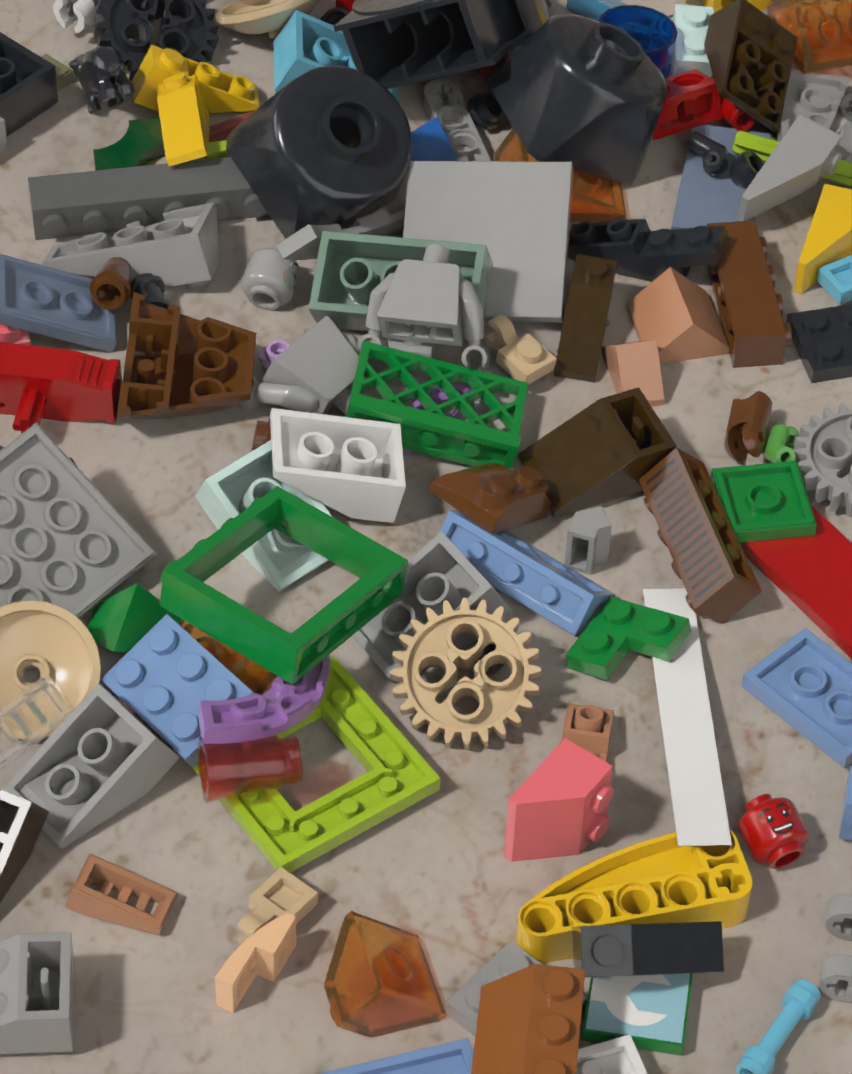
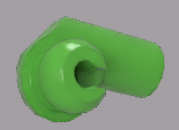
M784 423L773 426L769 431L763 450L764 458L772 463L795 461L796 454L793 448L794 436H799L797 429L792 426L786 427Z

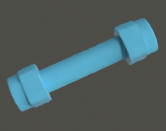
M798 979L793 985H790L783 996V1009L757 1046H748L735 1069L737 1074H771L773 1072L776 1061L774 1059L775 1055L799 1020L809 1019L821 998V993L815 985L803 979Z

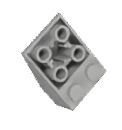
M71 932L26 933L0 940V1054L73 1052L75 961Z

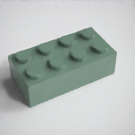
M322 231L309 311L316 323L325 316H328L339 329L369 331L365 323L372 290L390 273H395L400 261L404 259L423 261L426 247L431 244H438L450 250L448 263L460 266L463 279L472 283L483 306L484 320L493 269V261L488 248L483 244Z

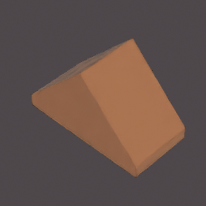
M641 340L602 346L601 353L617 394L639 387L651 407L664 405L665 398L657 340Z

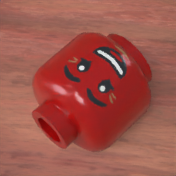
M763 794L745 805L747 812L738 822V832L756 863L769 865L772 869H779L792 864L803 856L809 832L795 804L785 797L772 798L770 794Z

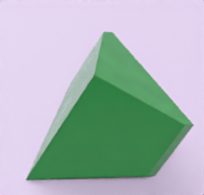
M137 582L101 601L94 608L87 629L97 645L113 652H129L166 614L182 628L184 627V620L161 607L160 600Z

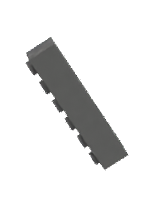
M231 157L188 161L168 167L166 163L28 177L35 240L91 235L98 232H117L126 228V224L139 221L140 225L145 227L164 221L162 213L213 202L217 210V221L270 216Z

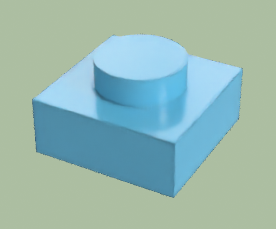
M852 255L818 268L816 280L839 305L852 300Z

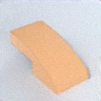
M286 913L272 920L247 938L232 953L214 977L216 1006L234 1013L256 975L275 982L297 945L296 916Z

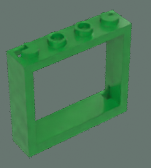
M276 486L262 498H256L247 509L235 518L226 520L222 527L208 538L199 540L193 549L180 559L170 562L165 567L160 578L162 580L160 606L293 685L402 595L408 560ZM273 529L280 531L360 577L358 581L291 634L204 583V581Z

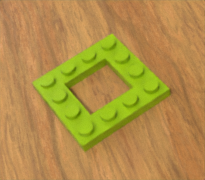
M334 656L329 658L330 670L324 696L317 708L307 718L290 729L270 737L241 743L215 744L192 767L276 871L282 867L291 873L440 790L441 778ZM322 718L367 772L294 811L250 758V755Z

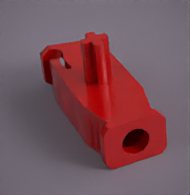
M0 342V414L15 416L12 426L13 430L21 431L22 434L35 423L40 426L41 419L66 422L106 420L109 423H116L122 382L120 360H107L75 350Z

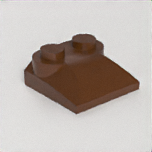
M486 463L445 474L431 481L428 490L491 534L547 518L552 504L546 495L549 486L543 479V475L538 470L526 466L511 470L499 463Z

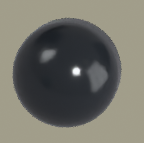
M742 152L730 167L732 182L741 188L747 189L765 162L753 152Z

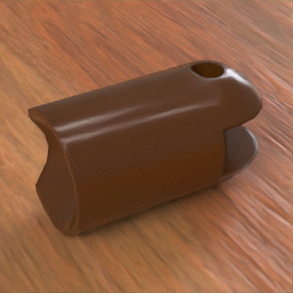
M757 391L750 397L742 400L733 399L724 446L727 454L735 461L743 463L748 453L758 458L765 448L773 403L764 392Z

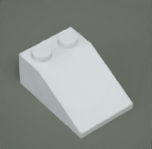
M277 408L271 409L273 478L350 518L394 523L406 489L400 424Z

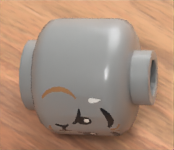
M277 246L256 250L249 257L241 287L254 306L264 310L277 309L279 306H284L292 300L300 275V267L296 260L283 259Z

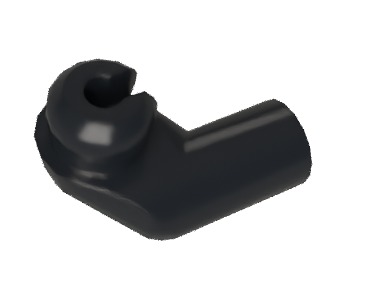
M696 131L690 134L686 142V149L702 157L703 168L707 174L711 176L723 174L729 166L726 146Z

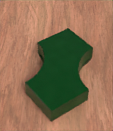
M160 118L129 120L128 130L119 141L110 146L93 150L95 171L145 166L154 159L164 157L165 149Z

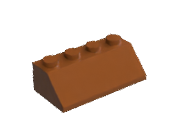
M533 964L481 986L471 1074H576L585 969Z

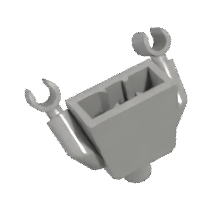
M438 244L428 245L425 249L423 261L411 259L400 261L395 273H390L372 290L365 323L369 331L368 334L363 335L359 339V350H361L363 341L370 342L372 339L377 344L389 347L386 338L462 346L464 339L468 340V347L463 351L461 358L465 367L470 368L469 354L472 350L481 352L483 357L482 366L483 368L487 366L490 358L489 352L481 346L480 340L485 337L483 306L472 283L463 279L460 266L448 263L450 257V250Z
M325 316L310 330L308 328L304 329V335L273 359L262 379L263 383L259 385L258 379L254 376L252 377L251 398L239 406L249 410L258 407L262 403L317 414H326L333 407L337 406L346 415L360 355L358 339L354 335L340 331L328 316Z

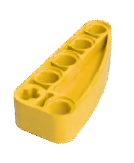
M731 830L732 845L678 846L677 833L666 834L597 859L578 868L541 891L525 903L519 911L516 944L540 963L544 964L573 958L572 927L722 921V929L740 924L746 918L753 885L752 876L737 837Z

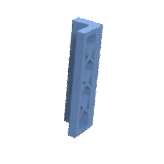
M449 510L439 533L442 531L491 586L574 636L582 634L596 607H602L609 597H615L616 595L507 530L491 534L458 510Z

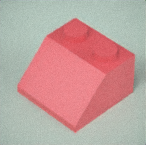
M564 738L508 799L504 857L515 862L579 855L591 841L598 842L604 836L610 824V817L607 814L608 805L614 793V789L611 788L613 766Z

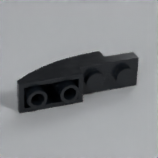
M622 218L604 222L584 221L573 224L569 231L567 258L575 261L577 254L615 260L618 261L616 274L628 277L655 280L669 267L687 277L692 266L717 265L730 238L725 226H697L686 229L650 231L645 218L631 220Z

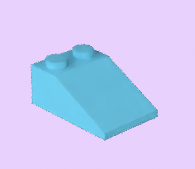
M296 9L273 41L275 92L281 90L297 77L317 67L345 66L356 69L342 30L335 32L333 25ZM398 87L388 89L399 102Z

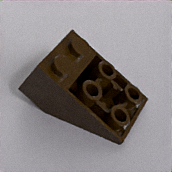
M737 0L711 14L704 43L705 51L718 93L775 133L780 128L798 37L747 0Z
M638 387L597 400L518 453V458L523 466L534 468L543 475V479L549 486L546 495L552 502L549 510L553 517H557L643 491L639 479L672 452L677 445Z

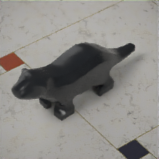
M97 46L69 62L70 68L78 76L79 82L89 99L87 106L89 113L101 110L100 103L107 101L109 108L121 105L124 102L122 95L128 97L135 93L133 83L126 76L127 65L124 64L121 54L112 46ZM118 87L121 88L122 94L118 91Z

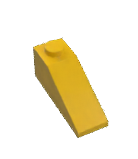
M183 73L172 75L164 79L163 84L158 85L157 103L168 167L207 156L211 120L196 74L188 77Z
M824 184L798 261L794 286L795 293L802 294L817 282L818 268L852 255V189Z

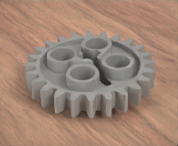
M842 403L837 414L826 407L824 408L822 418L815 415L810 416L809 426L801 425L800 434L795 437L793 450L796 454L795 461L798 463L806 492L816 490L814 499L816 503L828 499L831 501L830 511L833 512L841 505L846 507V516L851 517L852 411Z

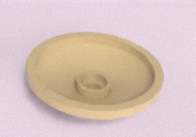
M238 0L219 9L215 13V19L224 28L244 34L268 33L269 38L272 39L277 37L295 9L309 15L320 0Z
M30 600L10 603L0 607V734L9 738L28 741L49 738L98 683L100 684L101 662L99 652L87 627L66 609L43 601ZM29 668H35L41 673L40 679L35 683H27L23 679L24 672Z

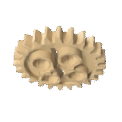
M462 598L460 610L453 611L450 603L445 600L443 601L444 614L438 616L428 607L426 608L428 622L425 625L415 619L410 621L415 633L414 637L400 634V643L407 650L393 651L392 658L393 661L403 667L390 670V676L392 680L404 683L392 689L394 698H408L399 707L402 716L416 712L411 722L412 728L417 730L425 724L429 725L427 730L429 741H432L441 732L444 733L445 745L448 748L451 747L456 737H462L465 750H469L472 737L476 736L479 737L484 747H488V733L494 731L504 740L507 738L504 726L507 722L517 728L522 726V721L517 713L518 710L532 713L533 704L525 696H537L540 693V686L529 681L542 676L541 667L529 665V663L539 658L538 648H524L532 640V635L530 631L516 634L520 625L518 617L509 620L507 623L503 622L504 607L500 606L491 615L487 613L486 600L482 599L476 610H470L467 598ZM465 632L471 633L477 637L478 643L470 650H460L453 644L456 636ZM488 645H496V649L494 651L485 655L475 664V662L481 657L484 649ZM475 664V678L471 680L465 676L458 681L457 669L461 667L467 671ZM494 664H505L511 669L512 674L505 681L496 682L489 679L486 672ZM430 665H438L446 671V674L439 682L427 683L420 677L423 669ZM456 683L442 703L435 701L439 695H442ZM465 696L475 698L479 702L478 709L469 715L459 714L453 708L459 698Z

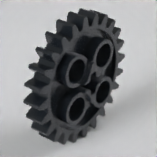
M100 0L94 19L96 23L94 36L99 37L97 46H112L121 54L124 64L127 65V70L130 71L129 81L132 82L149 50L159 2L164 4V11L157 47L162 49L167 47L174 48L183 57L196 62L212 61L219 36L216 35L219 23L213 21L215 9H205L208 0ZM135 7H141V8L145 9L146 11H140V10L136 9ZM173 15H174V16H180V17H182L183 19H177V18L173 17ZM129 39H135L140 43H133Z

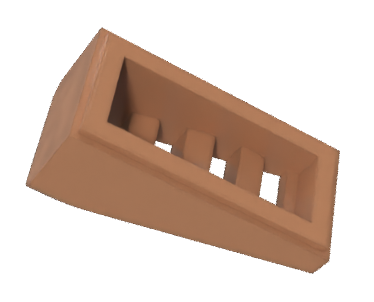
M89 853L70 891L65 907L86 916L160 935L179 893ZM92 884L101 886L100 891L92 889ZM111 889L120 892L117 900L108 896ZM130 895L139 897L135 908L126 904ZM149 900L158 902L153 916L144 912Z

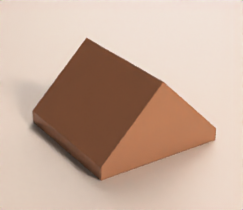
M669 267L627 302V311L639 341L657 340L660 364L729 354L730 347L707 292L673 268Z

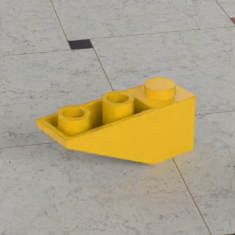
M151 45L132 80L135 93H133L134 103L158 112V85L163 84L164 79L181 73L185 74L186 77L196 74L209 113L255 111L260 107L257 85L248 78L227 74L218 70L210 63L196 62L183 57L179 52L170 48L162 49Z

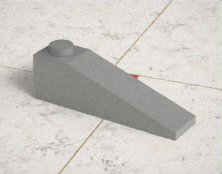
M215 203L180 208L162 213L164 221L145 227L141 226L139 221L126 224V228L117 231L109 238H107L105 233L98 232L52 246L42 263L44 266L69 273L95 277L109 259L121 257L130 264V281L138 275L152 273L153 275L160 276L165 286L173 287L184 284L189 288L202 286L212 279L219 265L217 210Z

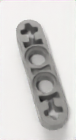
M444 79L433 80L426 84L423 101L425 112L429 121L434 118L439 119L457 160L491 161L458 87L453 82ZM442 100L447 102V104L442 106ZM446 120H456L461 122V124L446 125L443 122ZM457 145H467L472 147V149L461 151L454 147Z

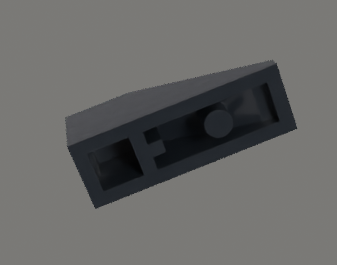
M722 921L572 927L574 968L585 969V978L724 972Z

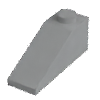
M799 114L741 196L736 220L747 221L816 187L825 173L831 176L842 157V154L837 152L842 136Z

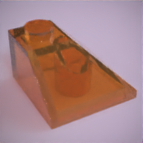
M353 911L344 916L324 982V988L330 1004V1014L337 1027L373 1038L439 1022L447 1016L417 934Z

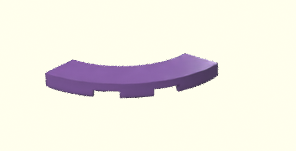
M329 655L293 685L277 676L272 683V687L262 695L254 693L230 700L200 701L198 718L202 743L228 744L253 741L273 736L299 724L317 708L324 696L330 670Z

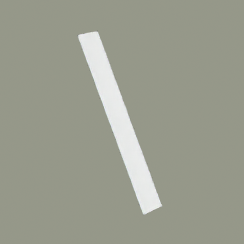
M685 588L643 589L646 607L689 618L691 633L670 661L652 657L678 846L732 845L696 613L686 601L685 596L688 593Z

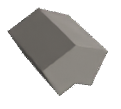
M603 506L576 511L568 529L565 565L577 572L591 575L595 565L608 562L612 525Z

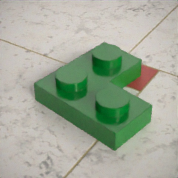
M609 597L566 653L568 669L608 680L629 650L670 661L691 633L689 618Z

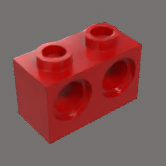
M697 69L665 78L668 96L652 139L656 140L722 119L720 94L717 91L714 79Z

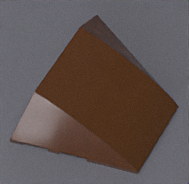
M133 292L129 337L117 419H158L206 414L231 408L250 400L257 333L210 317L198 320L180 314V307L170 304L168 309L147 303L146 296Z

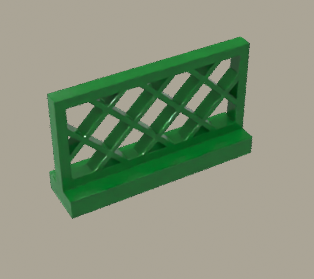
M363 341L345 417L400 424L403 449L474 467L495 462L511 469L520 443L521 435L519 433L528 383ZM368 357L386 362L391 369L377 374L367 362ZM414 370L427 372L432 380L419 385L409 372ZM399 377L408 390L395 395L385 382ZM457 380L466 382L474 390L460 395L451 383ZM374 387L384 400L360 393ZM440 388L450 400L436 405L427 393ZM501 391L516 395V399L502 406L492 393ZM416 398L426 410L405 406L403 403ZM482 399L492 411L478 416L469 403ZM458 409L468 421L448 417L445 413ZM499 419L510 432L488 427L486 424Z

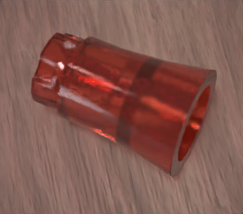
M276 735L241 743L203 744L202 737L199 736V775L202 794L206 803L232 795L283 788L284 784L302 781L301 749L297 737L279 739Z

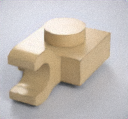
M503 314L489 320L488 325L495 331L487 334L484 340L491 348L498 351L495 362L515 380L527 382L529 385L554 370L557 358L529 333L519 338L512 322Z
M280 867L249 895L248 908L252 911L247 913L237 924V928L244 932L237 939V944L241 945L257 930L286 913L296 916L297 924L318 904V892Z

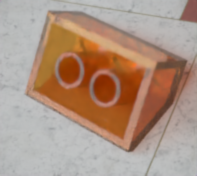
M782 0L766 6L767 15L798 37L793 64L803 74L852 66V0Z

